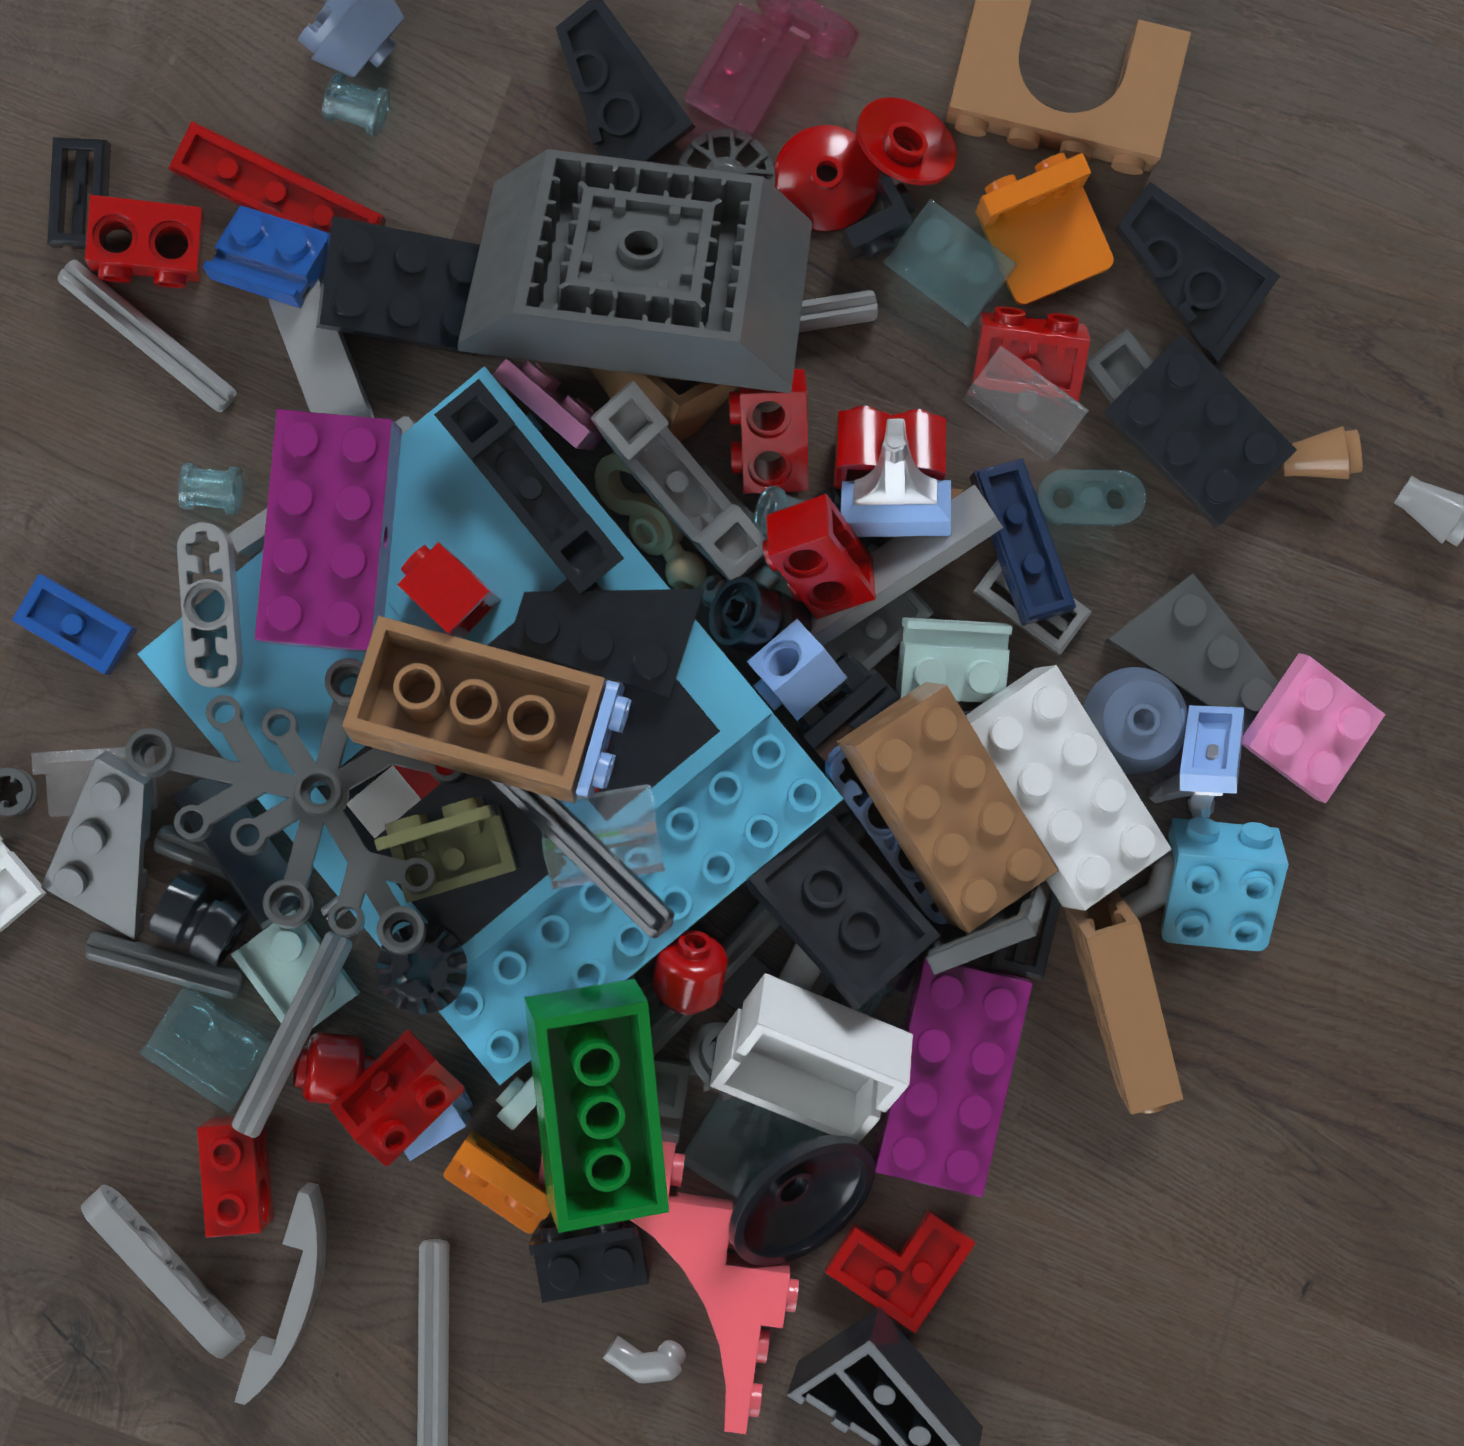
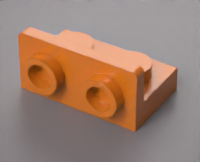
M472 1129L444 1171V1178L525 1233L532 1234L541 1220H545L550 1212L546 1185L538 1183L539 1174Z

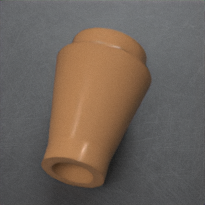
M1340 426L1292 443L1297 451L1282 464L1284 477L1306 476L1349 479L1350 474L1362 472L1363 468L1358 430L1345 431L1344 427Z

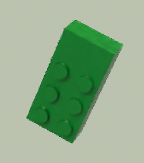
M630 979L524 997L547 1201L558 1233L668 1213L669 1203L648 1001L636 980Z

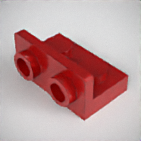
M1004 306L995 307L993 313L981 312L979 320L980 334L972 376V388L1079 402L1091 340L1087 326L1079 324L1080 320L1077 317L1061 313L1048 314L1047 319L1026 317V312L1023 310Z
M407 1029L329 1108L359 1145L384 1166H389L464 1092L465 1088L437 1060L423 1042Z

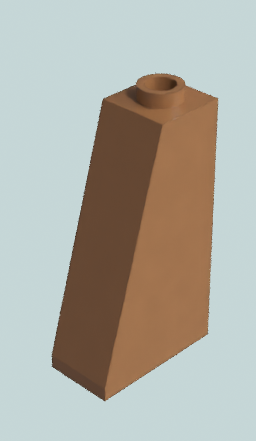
M1116 889L1087 910L1064 907L1117 1091L1130 1114L1139 1112L1145 1114L1156 1113L1165 1109L1170 1103L1184 1100L1140 921Z

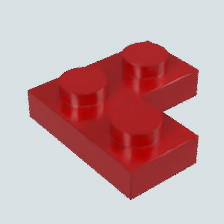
M928 1209L899 1253L854 1223L824 1269L826 1274L878 1308L880 1306L888 1316L916 1333L976 1243L972 1237Z

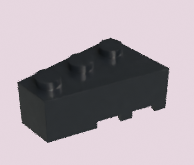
M880 1306L800 1359L797 1363L787 1396L801 1405L806 1400L832 1417L831 1424L844 1433L850 1429L875 1446H980L983 1426Z

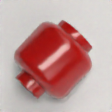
M696 930L683 932L657 954L652 982L656 997L672 1011L679 1014H696L713 1007L722 996L728 956L724 947L714 938Z
M315 1033L309 1037L294 1064L293 1087L301 1088L302 1096L308 1102L332 1104L375 1062L374 1056L365 1055L363 1041L357 1036Z

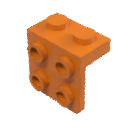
M1059 153L1038 163L1034 167L1036 173L1017 181L1015 175L1011 174L990 183L985 187L987 194L981 197L975 210L1014 302L1020 306L1029 305L1107 271L1113 264V254L1083 188L1091 174L1083 153L1069 159L1066 158L1064 153Z

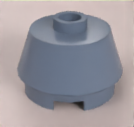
M327 0L324 4L325 6L316 16V21L312 25L309 23L297 39L314 54L311 60L355 78L369 61L378 68L393 51L398 42L391 35L405 17L395 0Z
M1128 667L1113 671L1101 678L1092 687L1083 704L1084 710L1125 774H1145L1163 767L1177 755L1184 743L1188 717L1185 701L1178 688L1168 678L1156 671L1141 667Z

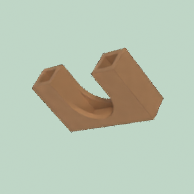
M974 0L944 122L955 124L957 131L970 136L982 137L987 132L1005 136L1009 144L1023 149H1037L1039 145L1060 150L1059 153H1064L1067 159L1083 153L1087 162L1091 158L1111 162V167L1114 170L1125 174L1139 175L1143 173V170L1152 171L1161 158L1191 32L1138 19L1128 39L1115 94L1108 101L1092 110L1067 113L1054 110L1037 100L1028 90L1021 76L1019 50L1031 0Z

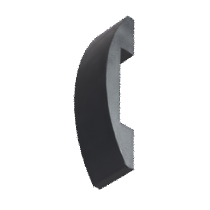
M480 379L476 380L434 414L579 594L583 593L624 559Z

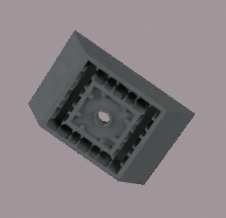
M546 149L494 182L458 340V351L791 393L812 221L763 176ZM632 247L652 249L654 252L641 256L629 252Z

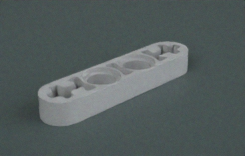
M101 1185L82 1203V1213L90 1225L210 1354L216 1358L224 1359L245 1340L244 1330L237 1319L118 1191L108 1185Z

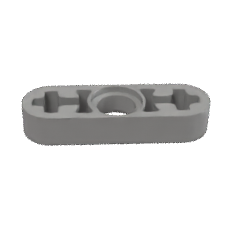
M199 522L188 526L181 533L177 542L185 663L188 674L196 683L205 687L223 688L234 683L240 676L243 668L234 544L229 534L222 528L210 523ZM207 534L210 541L219 544V552L210 554L209 566L212 573L219 574L223 572L222 582L202 579L193 583L194 573L205 575L203 558L192 553L193 546L202 544V535ZM214 589L223 596L225 610L219 619L213 622H205L197 615L195 603L202 592ZM227 628V638L215 637L217 653L228 657V666L220 667L218 677L213 678L211 670L202 669L201 658H207L211 655L210 639H198L197 631L200 629L208 632H218Z

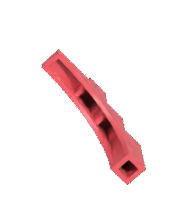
M662 1141L669 1212L630 1220L653 1236L681 1266L704 1303L721 1352L726 1384L724 1431L746 1434L748 1417L758 1418L761 1406L763 1384L753 1383L756 1363L766 1364L769 1348L770 1330L761 1329V1325L783 1328L785 1312L795 1313L799 1280L790 1279L789 1262L771 1266H760L748 1263L739 1255L727 1253V1249H734L729 1239V1223L733 1211V1200L669 1191L670 1186L681 1187L685 1154L675 1153L676 1143ZM541 1157L538 1183L546 1185L543 1158Z

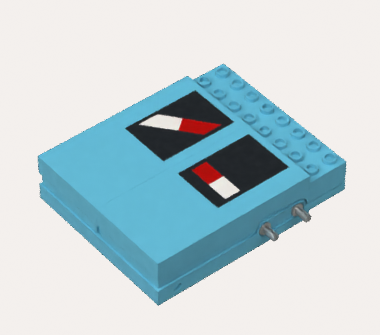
M484 366L402 434L385 617L450 635L397 585L406 576L401 571V568L408 558L423 545H426L431 550L439 542L501 599L464 639L593 674L507 646L524 592L577 590L434 414L476 380L480 379L550 468L624 557L620 563L585 591L667 590L670 588L542 436L540 431L543 430V427L530 412L525 415ZM262 550L236 572L243 668L240 676L234 683L223 688H211L196 683L190 677L185 663L182 617L140 651L138 656L224 759L239 762L223 733L217 731L206 717L207 705L213 698L220 695L231 696L240 704L244 712L243 723L271 770L295 775L278 745L271 743L262 731L264 716L276 708L290 711L299 724L298 735L316 763L333 703L325 687L326 672L333 663L345 658L356 659L363 663L366 652L269 644L255 640ZM217 590L210 593L195 606L196 613L205 622H213L219 619L225 610V600L221 593ZM696 619L671 698L605 678V681L610 680L625 686L622 697L632 700L623 733L612 731L606 753L616 755L608 786L603 789L596 787L594 796L591 797L577 795L575 804L560 800L674 911L672 926L658 938L649 937L488 779L464 773L458 782L444 785L437 782L430 773L391 765L349 790V801L344 809L345 814L368 852L392 857L390 848L377 851L374 839L387 836L385 828L387 823L427 813L429 822L444 818L441 807L473 797H482L484 806L499 804L518 870L406 903L401 884L386 881L401 906L415 910L421 916L424 923L435 924L448 930L462 945L468 965L465 985L459 996L443 1010H439V1013L499 1085L531 1060L524 997L627 980L844 799ZM227 628L218 632L198 629V639L208 638L211 643V655L207 658H201L202 669L211 670L213 678H217L219 668L228 666V657L217 653L215 637L226 639ZM350 677L345 679L341 684V692L346 695H352L357 678ZM230 705L220 707L215 714L216 721L219 723L229 722L234 717V707ZM286 718L275 720L271 725V734L275 736L285 735L290 729V721ZM348 736L340 768L370 751L373 747L352 742ZM436 766V771L441 775H451L455 772L452 769ZM325 785L317 786L311 793V801L315 804L327 802L331 796V789ZM266 793L257 799L268 811L288 798ZM300 820L283 829L293 843ZM325 824L313 867L337 896L321 908L323 916L328 914L331 907L338 902L348 865ZM365 893L361 908L365 915L364 928L381 947L382 944L377 935V925L380 916ZM344 909L338 914L337 919H339L348 910L352 912L356 919L357 914L352 909ZM401 922L397 924L393 929V933L402 927L410 925V923ZM411 953L410 959L413 966L406 971L402 982L408 979L412 981L420 978L425 985H429L431 991H434L430 984L432 980L429 973L436 967L435 964L442 961L443 958L440 955L434 959L430 957L427 960H421L417 953Z

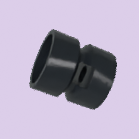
M736 577L727 581L718 590L712 601L709 613V628L714 639L721 644L738 651H746L754 656L796 619L811 633L812 620L809 609L802 601L797 602L792 596L781 591L772 590L751 578Z
M183 870L175 877L158 903L150 921L149 931L176 946L185 941L188 942L189 952L192 955L217 968L225 961L236 945L251 913L241 899L226 891L215 896L211 883L187 870Z

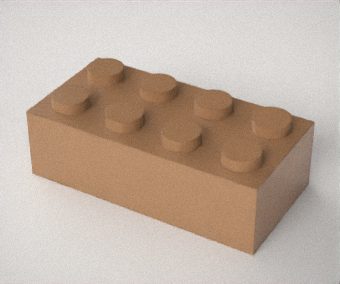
M378 615L342 727L352 742L575 804L578 782L605 692L606 681L605 678Z
M930 682L923 683L837 741L948 924L970 933L1058 872L948 685Z

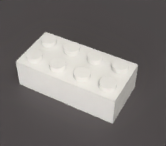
M1057 665L1034 668L965 715L1056 866L1058 872L1047 878L1046 881L1062 907L1087 910L1172 849Z

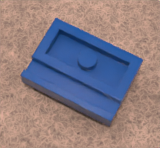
M240 205L214 247L217 251L212 261L206 260L202 267L211 280L301 308L304 303L302 296L306 289H312L323 272L328 233Z

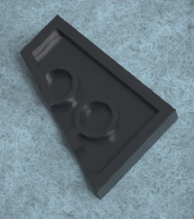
M603 0L587 1L555 27L575 90L579 94L588 122L587 127L598 156L653 162L696 128Z
M1152 182L1147 184L1115 228V231L1213 365L1219 362L1280 278L1278 273Z
M705 590L584 591L581 594L578 591L524 592L507 646L671 698Z

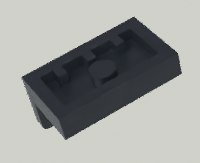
M631 1220L558 1233L555 1222L540 1226V1233L533 1234L529 1242L530 1256H534L542 1303L649 1284L641 1229Z

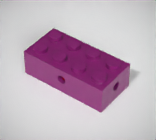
M276 409L255 640L269 644L367 652L378 615L385 617L402 429L392 419Z
M920 953L902 1029L913 1034L909 1086L886 1113L883 1112L872 1156L875 1163L874 1169L877 1173L983 1198L1033 983L1023 976L968 963L934 975L926 959L927 954Z

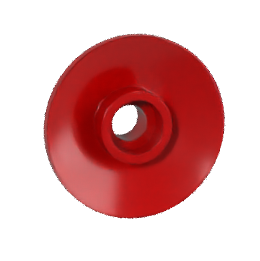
M885 97L868 103L861 111L856 123L858 142L869 160L887 175L908 184L932 185L944 180L953 170L957 160V148L954 138L945 124L925 107L906 99Z
M819 125L804 129L786 142L775 161V188L812 221V231L835 232L852 226L866 215L876 198L877 190L875 187L879 177L878 167L863 152L857 135L845 128L833 125ZM828 165L835 169L837 176L833 181L824 182L818 178L817 170L821 166Z

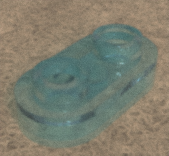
M1057 470L1043 479L1036 491L1038 504L1045 520L1056 525L1122 526L1136 519L1143 511L1146 503V492L1142 482L1132 473L1122 470ZM1063 489L1070 494L1071 504L1069 507L1060 508L1054 503L1053 494L1056 490ZM1116 490L1123 495L1124 505L1121 509H1114L1107 503L1109 491Z

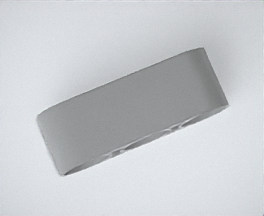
M319 277L312 289H306L302 296L304 303L301 308L268 298L310 412L374 418L370 402L344 333L316 328L322 279Z

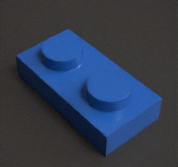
M38 574L12 618V621L104 675H111L137 631L135 627L42 574Z

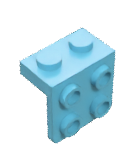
M1204 817L1191 819L1172 818L1168 838L1172 848L1174 868L1160 928L1163 940L1168 943L1249 951L1264 950L1270 941L1289 865L1279 828L1268 827L1257 822L1246 824L1215 822Z

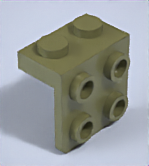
M473 797L441 807L444 818L429 822L427 813L385 824L387 836L374 839L377 851L390 848L392 857L406 861L412 858H423L432 865L436 873V882L433 888L422 895L408 892L401 884L406 903L518 870L499 804L484 806L482 797ZM421 866L412 868L407 875L408 883L412 886L423 885L428 879V870Z

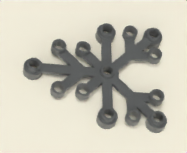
M351 658L341 659L333 663L326 672L325 687L333 703L316 763L299 737V724L290 711L276 708L264 716L262 720L264 735L271 743L278 745L295 775L271 770L243 723L244 712L242 707L233 697L227 695L217 696L209 702L206 708V717L217 731L223 733L239 762L176 748L172 740L164 732L155 728L141 729L129 738L125 748L126 759L134 770L145 777H160L168 771H173L232 785L199 805H187L177 812L174 819L175 829L187 841L200 842L206 839L212 831L213 824L266 793L288 798L254 819L244 818L239 820L233 826L230 834L231 842L236 849L245 855H256L266 848L271 836L300 820L284 880L272 884L267 889L263 899L265 914L276 925L287 929L296 928L303 925L312 914L313 898L307 890L325 824L348 862L338 902L331 907L328 913V923L331 929L339 936L347 938L356 936L362 931L365 925V915L361 908L366 893L380 916L377 925V935L381 944L388 951L396 955H408L417 951L422 946L426 937V926L423 919L412 908L399 904L386 881L402 884L408 892L422 895L433 888L436 882L435 870L423 858H412L406 861L368 852L345 814L344 809L349 801V790L391 765L430 773L437 782L444 785L458 782L464 773L455 770L451 775H441L436 771L437 765L377 748L371 749L340 768L348 740V734L342 725L352 695H346L341 692V684L350 677L358 679L362 662ZM224 705L233 706L235 714L229 722L219 723L216 721L215 714L220 707ZM279 718L288 719L290 721V729L285 735L275 736L271 734V725L275 720ZM153 746L162 747V759L153 765L146 764L144 760L146 751ZM320 785L328 786L331 789L329 800L323 804L313 803L311 801L313 789ZM192 814L202 815V828L195 833H187L184 829L186 818ZM248 827H255L260 833L257 843L248 847L241 845L240 835L242 831ZM417 866L426 868L428 870V879L423 885L412 886L408 883L407 875L412 868ZM288 896H297L300 899V909L292 916L283 915L280 910L282 900ZM344 909H352L357 914L355 925L349 929H341L336 923L338 914ZM401 922H408L414 929L412 938L404 943L395 941L392 935L394 927Z

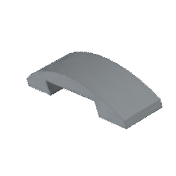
M630 381L591 417V420L604 439L650 497L728 581L740 577L764 555L762 542L766 538L739 506L731 504L667 427L669 422L634 381Z
M308 1181L298 1191L282 1244L303 1250L277 1339L261 1336L250 1349L235 1398L236 1403L246 1405L269 1383L295 1348L314 1310L323 1279L327 1247L326 1216L319 1184Z

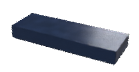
M1021 458L974 471L969 477L972 486L976 485L1003 526L1001 530L990 537L1021 625L1025 626L1072 612L1076 608V604L1024 459Z

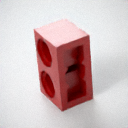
M90 195L85 261L90 271H98L99 279L119 283L131 282L132 275L154 277L153 283L155 285L167 288L181 289L187 287V281L200 282L205 224L202 207ZM123 230L131 234L132 243L130 247L121 253H111L105 250L103 242L110 232ZM178 236L188 243V248L180 258L167 259L158 253L160 243L167 237Z
M794 369L791 393L740 387V391L729 392L730 425L741 424V441H731L732 474H743L744 494L809 491L805 370ZM764 401H774L781 405L772 412H762L755 408ZM766 451H774L781 454L779 458L773 461H764L757 457Z
M827 494L766 515L767 539L762 542L765 560L771 570H779L788 582L793 598L797 602L803 601L816 619L876 600L873 557Z
M439 542L431 550L426 545H423L415 551L403 564L401 571L406 576L397 584L448 634L462 639L501 601L465 564Z
M235 1116L212 1117L197 1127L206 1238L261 1233L274 1220L266 1123L260 1135L256 1138L242 1134L232 1127Z

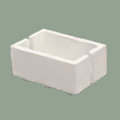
M765 973L744 1000L742 1009L738 1008L717 1037L710 1087L830 1135L848 1136L861 1141L879 1121L881 1111L886 1113L909 1086L913 1034Z

